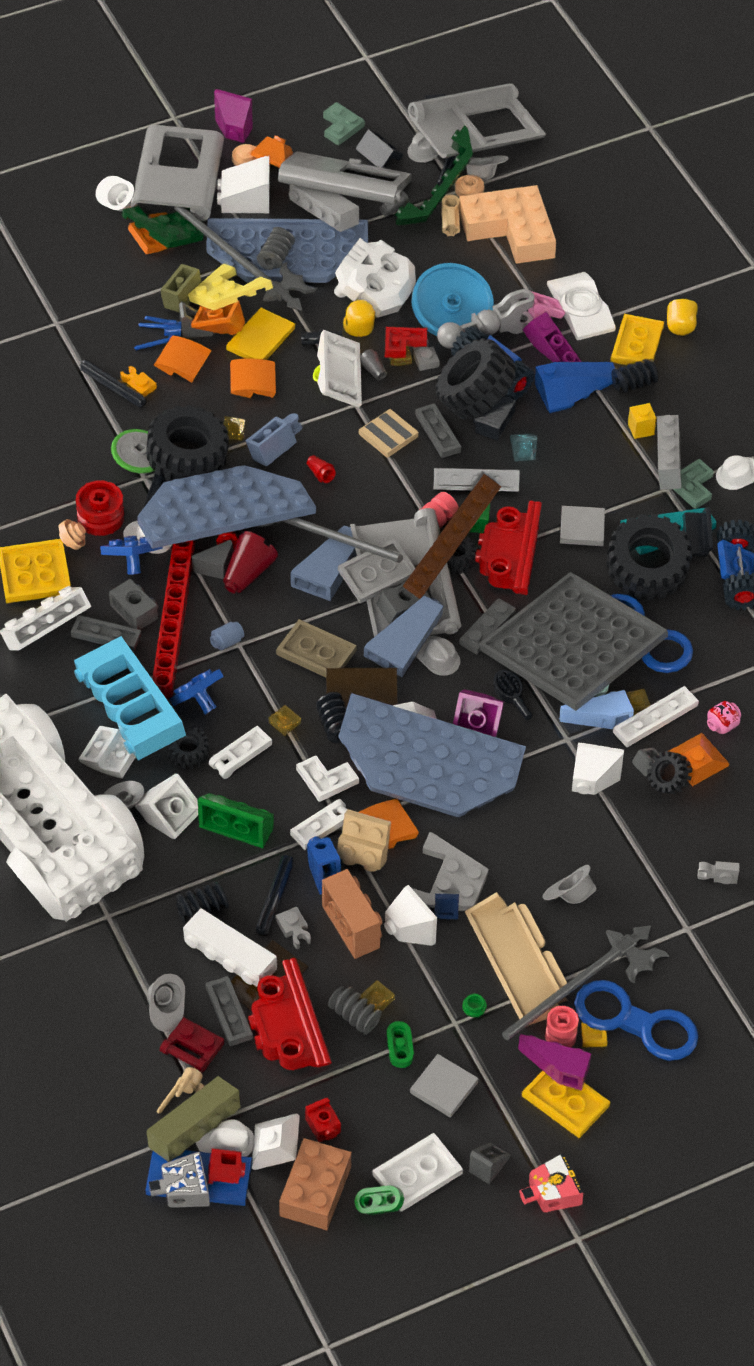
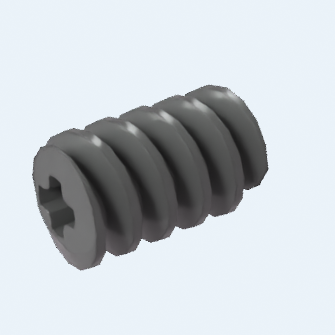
M282 227L273 228L260 253L257 255V262L262 268L272 270L273 268L281 267L282 262L295 243L292 233Z
M344 986L339 987L330 997L328 1006L331 1009H335L338 1015H342V1018L345 1021H349V1024L356 1027L359 1032H363V1035L369 1034L378 1024L382 1011L378 1009L373 1013L375 1005L372 1003L366 1007L368 999L363 998L360 1000L361 994L359 992L353 994L354 988L352 986L344 989Z

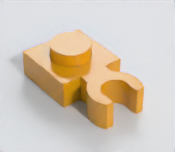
M129 366V375L123 371L120 372L121 380L143 396H147L157 389L156 382L144 372L139 375L136 374V369L132 366Z

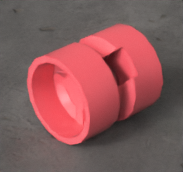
M440 492L421 509L432 508L435 510L440 529L447 521L452 519L459 506L450 494Z
M557 1006L551 1009L547 1016L546 1041L558 1042L570 1048L576 1043L579 1019L577 1013L572 1008Z

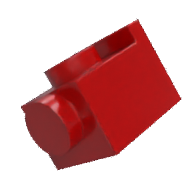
M328 1097L305 1107V1119L318 1142L325 1139L331 1140L341 1133V1122L331 1107Z
M211 1149L208 1165V1184L213 1185V1181L238 1184L239 1177L244 1178L246 1166L245 1162H241V1152Z

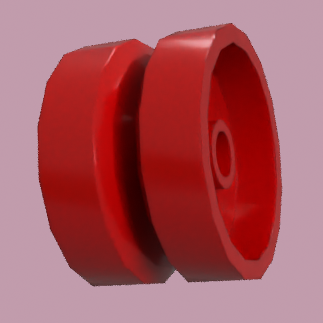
M93 481L79 489L76 494L77 521L84 526L86 533L95 536H105L121 528L124 522L123 494L119 487L108 481Z

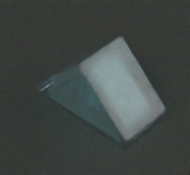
M531 433L510 435L514 461L536 460L537 435Z

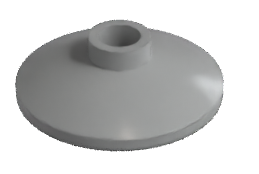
M136 781L118 783L104 792V795H114L119 798L128 809L137 805L145 794L143 785Z

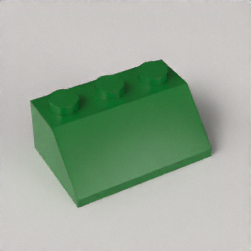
M208 793L198 799L200 828L264 848L274 828V814L264 809L248 806L243 802L229 800L222 795Z

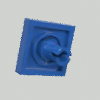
M137 536L124 537V541L122 539L110 540L108 545L100 546L101 555L126 556L127 574L129 575L141 573L139 554L163 549V547L152 549L146 537L137 539Z
M209 669L192 678L190 682L175 689V695L169 699L173 706L191 697H195L203 713L206 714L217 707L206 689L224 676L220 669L213 672Z

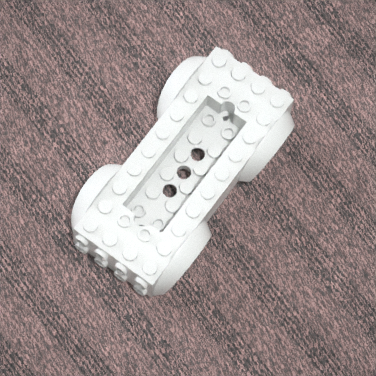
M5 694L0 697V840L11 852L6 863L53 919L65 920L67 922L71 918L79 916L90 905L98 903L108 893L116 891L121 884L135 878L143 870L144 847L141 833L131 812L119 798L114 795H93L65 763L62 741L56 727L46 712L35 704L16 705ZM22 789H28L30 796L26 799H20L17 797V793ZM34 808H43V811L39 814L31 813ZM46 820H54L56 826L53 829L47 830L43 828Z

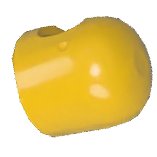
M677 299L668 304L667 325L673 334L683 336L694 331L697 325L696 315L698 312V305L695 301Z
M356 300L350 303L346 309V316L343 321L344 330L349 335L356 337L370 334L375 320L373 306L365 300Z

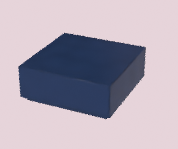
M435 894V916L437 919H458L459 894Z

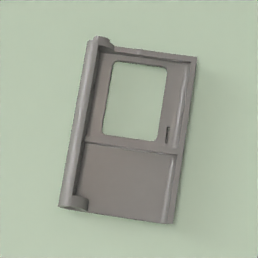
M512 83L411 102L408 106L410 119L442 158L459 154L451 148L453 143L451 138L456 130L459 129L461 131L464 125L468 127L473 152L536 140L546 136V133L528 113L527 109L518 101V89ZM508 108L525 129L483 137L467 116Z
M162 125L149 126L146 131L130 207H134L137 203L190 208V212L200 221L207 220L211 213L224 136L220 132ZM164 136L203 140L198 167L196 169L159 165Z
M296 151L282 162L278 181L396 205L397 201H401L402 190L412 181V174L361 164L362 160L354 158L344 161ZM351 170L356 172L392 178L395 180L386 181L366 176L345 173L343 171Z
M424 508L417 511L414 519L365 526L350 524L354 538L376 546L395 538L415 568L441 534L436 512L432 508ZM355 548V549H356V554H357V556H359V555H361V554L367 552V551H364V550ZM446 563L429 587L431 598L437 599L443 605V615L430 635L454 634L461 627L448 564ZM381 594L367 600L374 637L390 625L376 604Z

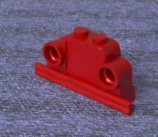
M529 501L527 513L519 512L514 507L501 508L497 512V523H488L485 526L484 533H480L478 546H481V550L477 549L475 562H479L480 573L488 576V581L492 586L512 589L517 594L528 595L539 531L541 502Z
M297 959L284 960L282 964L286 973L285 976L269 975L263 977L258 982L259 999L252 1004V1015L248 1016L250 1029L255 1030L257 1036H254L257 1050H262L263 1056L268 1060L279 1059L280 1065L287 1070H295L307 1066L318 1068L330 1065L331 1059Z

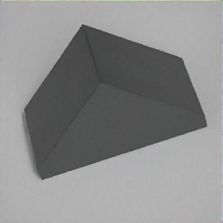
M184 302L179 303L183 338L206 337L214 334V332L192 328L191 323L197 310Z
M228 540L193 555L192 570L194 573L224 579L233 554L232 541Z
M491 1142L472 1150L469 1172L490 1185L509 1160L511 1154Z

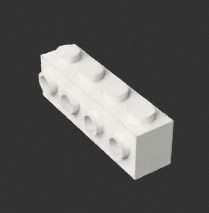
M67 586L59 591L60 595L57 597H49L41 602L42 606L37 609L34 607L22 613L23 617L20 619L14 618L4 624L5 628L1 629L0 633L9 650L24 648L90 608L91 605L81 587L71 588V586Z
M200 909L183 927L184 941L188 946L202 951L208 959L216 960L227 971L238 974L247 984H253L257 987L258 982L263 977L272 975L277 970L276 955L203 909Z

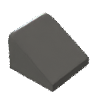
M654 747L638 750L632 763L644 776H648L650 774L647 773V770L652 769L649 763L650 761L655 762L653 757L655 755L659 756V752Z

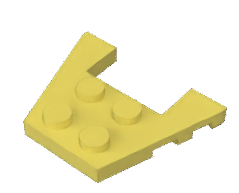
M222 264L193 289L188 296L190 302L211 310H217L238 302V297L243 295L251 297L257 295V290L265 288L267 291L272 289L273 286L271 280L259 277L244 286L234 281H229L228 279L237 275L235 267Z

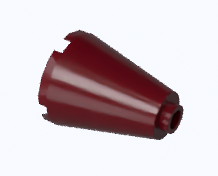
M248 531L241 533L223 579L224 587L229 592L241 593L277 559L278 552L271 544L269 547L263 543L265 539Z

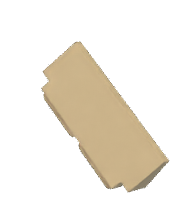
M496 892L465 911L519 1019L567 984L553 954L550 951L542 952L541 948L545 945V939L525 904L517 905L514 902L507 906L506 902ZM564 997L529 1025L546 1020L551 1009L559 1006V1003L568 1001L567 998Z

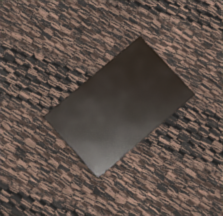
M326 668V694L330 692L340 693L346 708L351 693L392 706L397 705V668Z
M272 940L265 947L266 950L276 955L277 970L272 975L282 977L286 975L282 961L296 957ZM296 958L302 974L308 966ZM237 974L231 980V984L239 1002L252 1011V1004L259 999L258 988L253 984H247Z

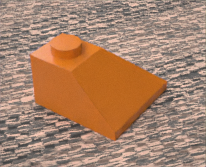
M267 136L251 152V156L256 158L269 156V163L280 168L282 162L289 158L293 152L291 147L285 144L286 140L277 136L274 139Z
M239 300L217 310L200 306L191 323L192 328L218 334L229 333L230 335L241 332L245 319Z
M703 733L669 750V752L685 756L687 758L686 761L690 762L691 765L688 768H692V773H688V776H692V779L687 781L692 786L729 766V762Z

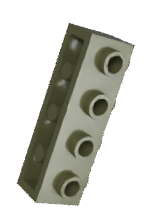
M217 1076L147 1130L148 1147L168 1162L180 1156L188 1147L201 1140L205 1134L218 1127L227 1117L237 1112L240 1108L239 1090Z

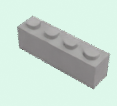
M290 184L289 196L291 201L339 232L359 224V206L340 194Z
M657 416L660 490L681 488L679 416Z

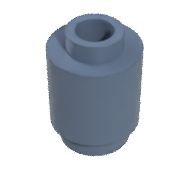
M229 622L211 632L210 642L214 648L222 651L241 641L244 637L243 628L238 622Z

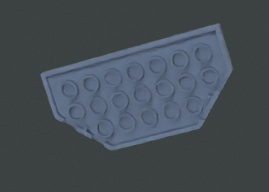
M208 218L207 227L274 282H281L283 280L279 273L281 267L267 270L262 268L257 262V255L260 253L274 227H282L294 236L295 243L282 264L287 262L290 272L303 275L305 283L329 282L336 277L335 272L357 241L361 238L364 242L368 243V220H359L358 225L339 232L321 219ZM207 237L206 248L210 256L221 264L235 267L237 276L245 282L257 279Z
M243 465L164 482L138 515V525L150 546L154 549L315 514L316 506L300 481Z
M353 693L350 695L338 736L342 744H345L358 771H361L366 779V784L370 791L455 817H461L467 814L468 811L476 807L479 808L504 793L507 794L513 791L526 748L523 745Z

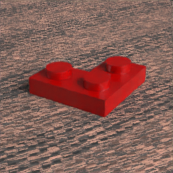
M386 327L385 357L394 359L406 358V346L416 348L427 347V328Z

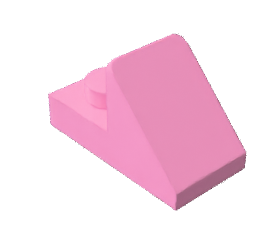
M532 292L534 294V305L528 309V312L533 319L544 312H547L550 317L558 319L565 315L557 299Z

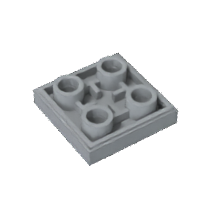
M562 506L560 543L603 546L605 508Z
M437 1054L410 1088V1093L451 1118L477 1085L478 1078Z

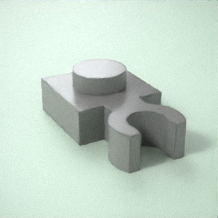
M428 339L427 347H413V356L419 371L439 367V359L434 347L428 348Z
M716 861L715 865H711L707 862H699L698 879L714 878L713 882L737 884L739 863Z
M298 907L276 915V922L286 938L293 936V945L296 949L300 948L299 939H305L308 944H311V935L306 931L307 923Z

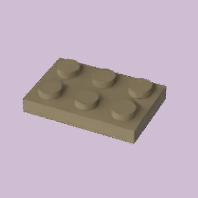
M299 619L276 649V655L326 677V668H344L357 651V645Z

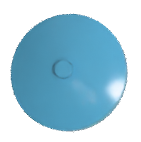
M443 263L426 270L417 280L412 293V308L417 320L424 328H427V331L437 336L438 329L444 323L454 322L459 326L470 323L473 313L477 316L483 310L493 311L494 306L493 294L486 280L475 270L456 263Z

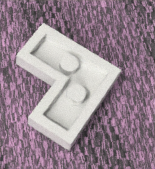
M316 755L296 764V770L319 802L359 784V777L348 762L329 771L326 770Z

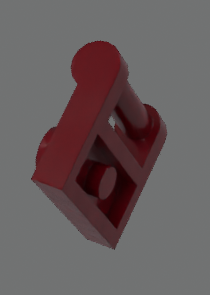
M183 1017L170 1036L162 1042L159 1051L165 1055L171 1054L193 1066L202 1074L223 1047L224 1039ZM176 1043L196 1053L197 1055L201 1056V1058H197L187 1053L186 1051L176 1047Z

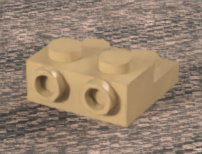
M348 809L344 813L343 830L339 837L337 853L342 862L346 865H354L356 863L364 865V869L371 872L380 870L387 861L391 822Z

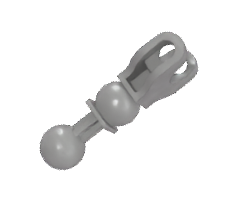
M528 289L514 291L505 296L499 304L494 305L493 311L483 310L477 316L473 313L470 323L461 326L454 322L444 323L437 332L439 343L445 348H453L452 344L457 341L456 337H459L460 332H465V328L470 326L477 327L486 335H492L498 330L500 333L505 331L513 334L523 332V329L533 320V317L526 310L533 307L534 294ZM521 298H527V300L519 301Z

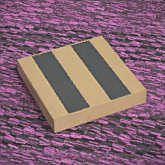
M391 409L359 429V435L387 458L418 438L419 433Z

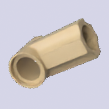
M451 194L443 197L441 208L442 233H445L447 236H455V234L460 233V200L457 196Z

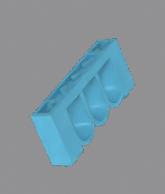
M122 636L74 660L76 678L79 682L83 681L87 688L91 687L94 698L103 702L108 718L117 722L120 734L126 740L123 743L129 754L133 753L137 760L186 736L182 720ZM127 668L131 672L113 683L99 685L104 680ZM140 688L145 692L127 703L113 705L117 700ZM154 708L159 712L157 715L139 724L127 725L131 720Z

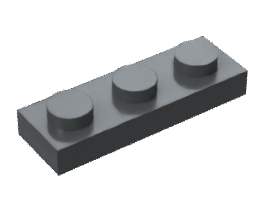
M435 403L415 409L417 419L441 458L461 452V445Z
M498 598L460 638L459 645L478 655L481 652L479 643L516 614V608Z
M78 615L71 630V637L102 645L122 636L132 652H135L142 636L141 630Z
M229 976L207 982L206 990L229 1046L252 1040V1031Z

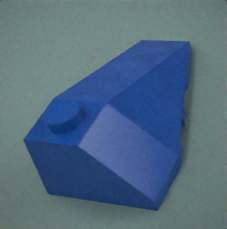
M554 362L536 367L535 386L549 413L561 411L574 406V403L582 398H588L590 393L602 390L613 384L611 373L615 366L613 362Z

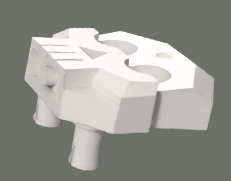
M360 238L335 272L339 283L334 289V293L340 298L347 296L353 301L365 300L373 306L377 318L392 314L400 310L413 292L416 284L415 266L408 258L395 253V249L384 241L366 243Z

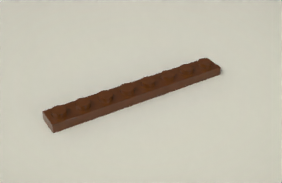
M485 474L481 477L403 585L405 589L417 598H422L502 486Z

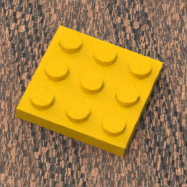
M61 539L0 547V569L6 603L58 596L61 589L71 586L64 545Z

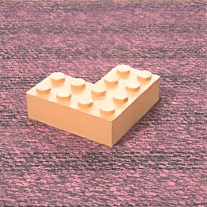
M537 185L459 196V216L467 241L507 236L516 264L555 258L556 238Z

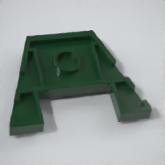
M139 206L123 209V218L133 220L135 222L134 225L139 229L145 228L150 232L149 236L167 248L203 241L204 234L178 212L148 218Z

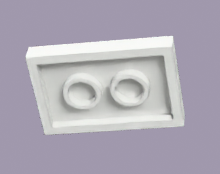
M432 1133L373 1170V1176L381 1186L391 1185L402 1190L404 1204L400 1208L401 1212L463 1174V1168L435 1133ZM395 1195L391 1197L393 1202L395 1201Z

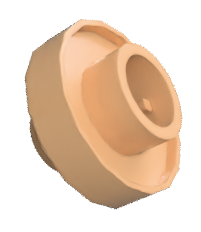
M243 144L236 147L232 152L234 165L237 166L258 159L251 156V152L256 146Z
M474 175L462 176L455 183V192L457 196L484 193V182L481 178Z
M66 519L59 524V536L66 546L78 550L85 545L86 530L81 523Z

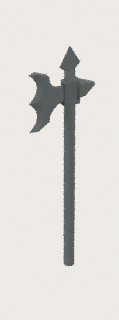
M174 207L179 214L256 278L263 277L271 280L186 208ZM287 262L283 263L279 270L283 280L280 283L271 280L273 288L267 290L263 301H275L278 299L281 302L284 300L287 302V307L303 311L299 298L291 297L289 291L297 290L305 294L315 292L318 288L306 285L303 281V275L290 272Z
M297 517L282 521L398 563L403 559L402 554ZM281 521L260 525V527L273 525L274 523L280 524Z
M651 925L634 927L632 935L628 933L622 935L619 932L607 930L606 934L612 945L611 950L503 1031V1038L506 1040L511 1039L618 956L623 957L626 955L629 959L630 964L626 969V974L633 983H635L638 972L653 970V962L657 958L670 956L666 951L655 947L650 950L636 948L639 940L648 939Z

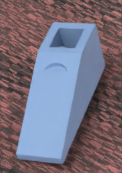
M625 690L593 697L577 711L565 704L560 707L559 719L560 722L613 729L618 724L632 717L634 710Z

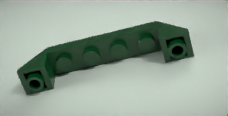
M464 125L461 131L457 129L453 134L451 148L459 154L453 162L455 164L453 169H448L443 175L442 179L444 181L442 184H437L432 190V198L429 201L426 199L420 209L410 202L405 207L401 206L395 214L397 216L395 224L401 226L426 222L472 158L473 151L468 127Z

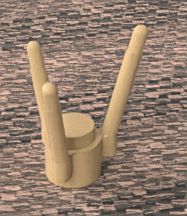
M186 1068L182 1077H179L176 1085L157 1109V1113L160 1114L174 1095L179 1097L182 1092L191 1094L193 1091L198 1092L202 1089L204 1085L200 1083L203 1078L201 1072L195 1068Z

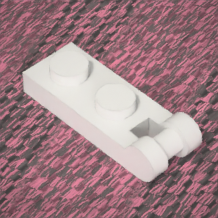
M256 726L211 757L208 764L213 769H217L223 779H227L239 767L270 747L272 739Z
M341 799L334 801L292 828L290 835L306 850L308 841L312 837L317 836L323 839L343 826L344 813L348 810L346 804Z

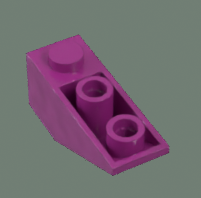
M547 312L533 319L523 329L532 345L553 363L581 362Z
M520 1034L518 1047L520 1052L558 1084L578 1090L583 1089L590 1067L591 1053L579 1048L566 1047L558 1042L541 1040L533 1035Z

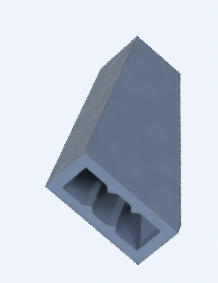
M344 525L337 531L353 537L351 527ZM329 538L291 571V587L331 601L344 580L338 571V565L357 557L355 547Z
M423 596L365 645L364 657L384 668H397V675L403 677L442 617L443 605L435 598Z

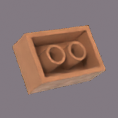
M348 869L322 879V907L354 959L379 949L380 938L382 937L380 930L382 919L377 911H373L368 895L366 893L363 894L360 890V884L356 876L352 877Z
M304 1138L279 1201L280 1216L328 1230L351 1169V1152Z

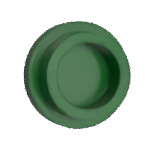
M479 994L467 996L462 1005L464 1013L470 1017L482 1016L487 1007L486 1001Z

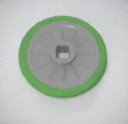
M130 429L121 432L115 437L111 445V452L115 461L122 468L134 473H150L155 471L149 465L146 457L148 431Z

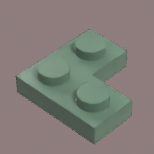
M337 102L323 112V118L333 123V125L324 130V137L338 146L365 126L364 119Z
M698 459L681 470V488L673 490L694 509H697L712 498V493L702 483L712 478L714 471L701 459Z

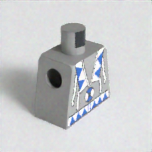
M200 1152L163 1164L161 1166L163 1179L149 1182L151 1197L166 1194L168 1206L171 1208L210 1206L209 1192Z

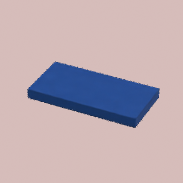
M185 1150L180 1156L175 1157L172 1161L196 1153L197 1151ZM152 1151L145 1190L146 1195H151L150 1181L163 1179L161 1166L168 1163L167 1160ZM200 1152L209 1192V1202L245 1206L252 1157L241 1156V1162H245L246 1166L244 1178L239 1177L238 1184L213 1181V1185L208 1184V1165L211 1153ZM166 1194L158 1195V1196H160V1197H166Z

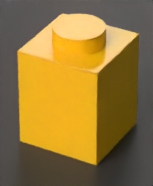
M650 403L629 408L628 426L634 439L655 434L656 416Z

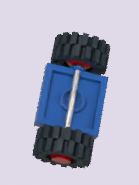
M475 326L465 328V332L461 331L460 336L456 337L457 341L452 344L454 346L451 348L453 357L459 349H463L465 345L471 344L474 340H493L514 360L516 367L515 379H513V384L507 390L508 393L505 397L518 400L519 397L523 396L524 392L527 393V388L531 387V382L534 381L535 373L522 362L520 357L491 335L488 337Z
M731 520V524L726 522L724 526H720L719 530H717L721 578L726 580L723 584L724 598L726 604L730 608L735 607V610L740 608L746 610V607L753 609L754 525L752 523L749 524V521L746 520L744 523H742V520H738L736 523L734 520Z

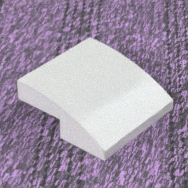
M99 726L79 757V761L107 775L123 778L134 761L135 755L127 752L123 743L126 740L122 738L119 729Z

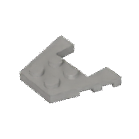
M429 832L423 846V854L443 859L444 861L430 893L413 889V891L428 908H435V894H459L458 911H466L477 904L489 869L434 833Z

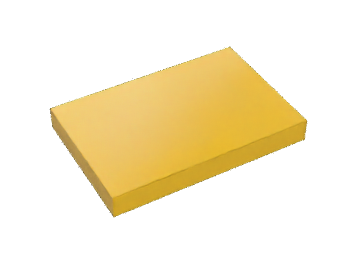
M261 307L243 326L241 332H238L226 345L227 350L244 359L267 360L294 331L295 323Z
M624 314L612 352L611 362L628 365L634 364L637 361L642 362L643 359H652L654 361L664 328V321Z
M544 1071L522 1091V1097L579 1139L610 1106L608 1099L586 1083H584L582 1090L558 1084Z

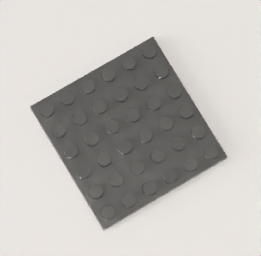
M569 572L482 640L479 646L480 651L577 711L668 637V630L572 572Z

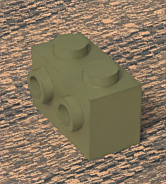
M185 264L179 266L161 289L164 308L179 312V303L184 302L189 305L188 294L202 282L199 269Z

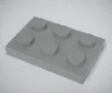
M395 538L379 545V547L402 554L403 559L400 563L365 552L338 565L339 573L360 604L381 594L384 589L388 587L393 588L406 581L414 571V565Z

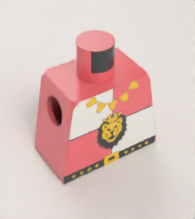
M564 1153L532 1170L529 1176L530 1187L520 1190V1196L524 1204L537 1200L543 1212L582 1205L584 1195Z

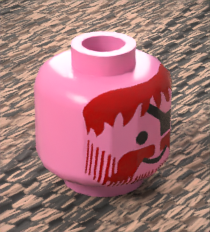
M720 702L709 709L707 713L708 727L720 734L728 733L740 724V709L732 702Z

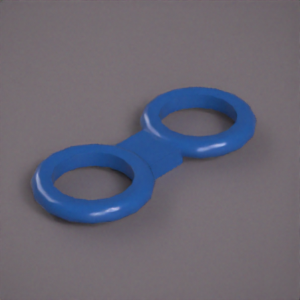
M623 594L610 595L645 616L643 606L637 599ZM668 630V637L666 639L679 643L683 647L684 653L680 659L674 662L663 663L655 660L650 655V652L642 657V661L647 667L657 672H677L686 667L692 659L693 648L691 641L682 633Z
M606 980L592 981L585 984L576 994L575 1009L583 1023L590 1028L600 1031L614 1030L620 1027L627 1032L641 1037L647 1050L660 1059L668 1061L681 1060L689 1056L697 1046V1028L688 1016L672 1009L658 1010L650 1014L631 1005L630 997L626 991L614 982ZM595 991L610 992L621 1002L622 1010L618 1016L612 1019H597L587 1011L584 1003L585 999ZM663 1020L675 1021L687 1031L688 1041L678 1049L669 1050L662 1048L652 1038V1027Z

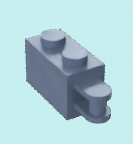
M293 413L284 419L275 417L246 440V444L252 459L264 466H268L297 443L294 435L302 430V425L298 422V415Z

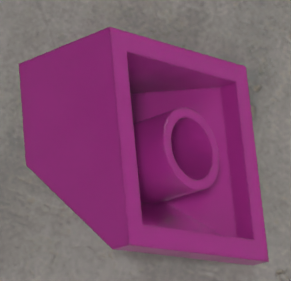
M215 89V121L225 138L244 143L253 129L252 99Z
M463 689L459 692L453 724L497 737L504 702L486 694Z

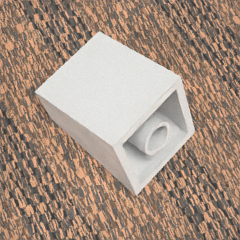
M269 156L222 170V179H218V191H221V193H217V205H221V213H269Z

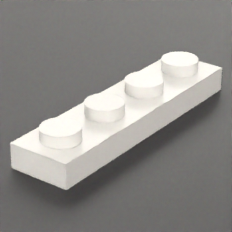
M683 686L615 726L613 733L626 747H629L697 707L698 700Z

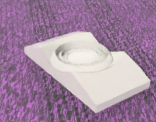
M586 272L547 281V286L554 299H557L565 312L564 317L577 341L615 331V325L609 308L600 298L594 280Z
M323 330L317 353L320 361L318 377L320 391L323 395L359 408L362 405L360 343Z

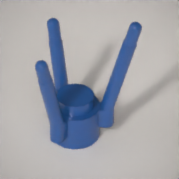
M145 316L146 320L163 324L139 323L140 327L164 329V336H168V338L138 345L134 349L139 350L168 343L172 335L181 337V322Z

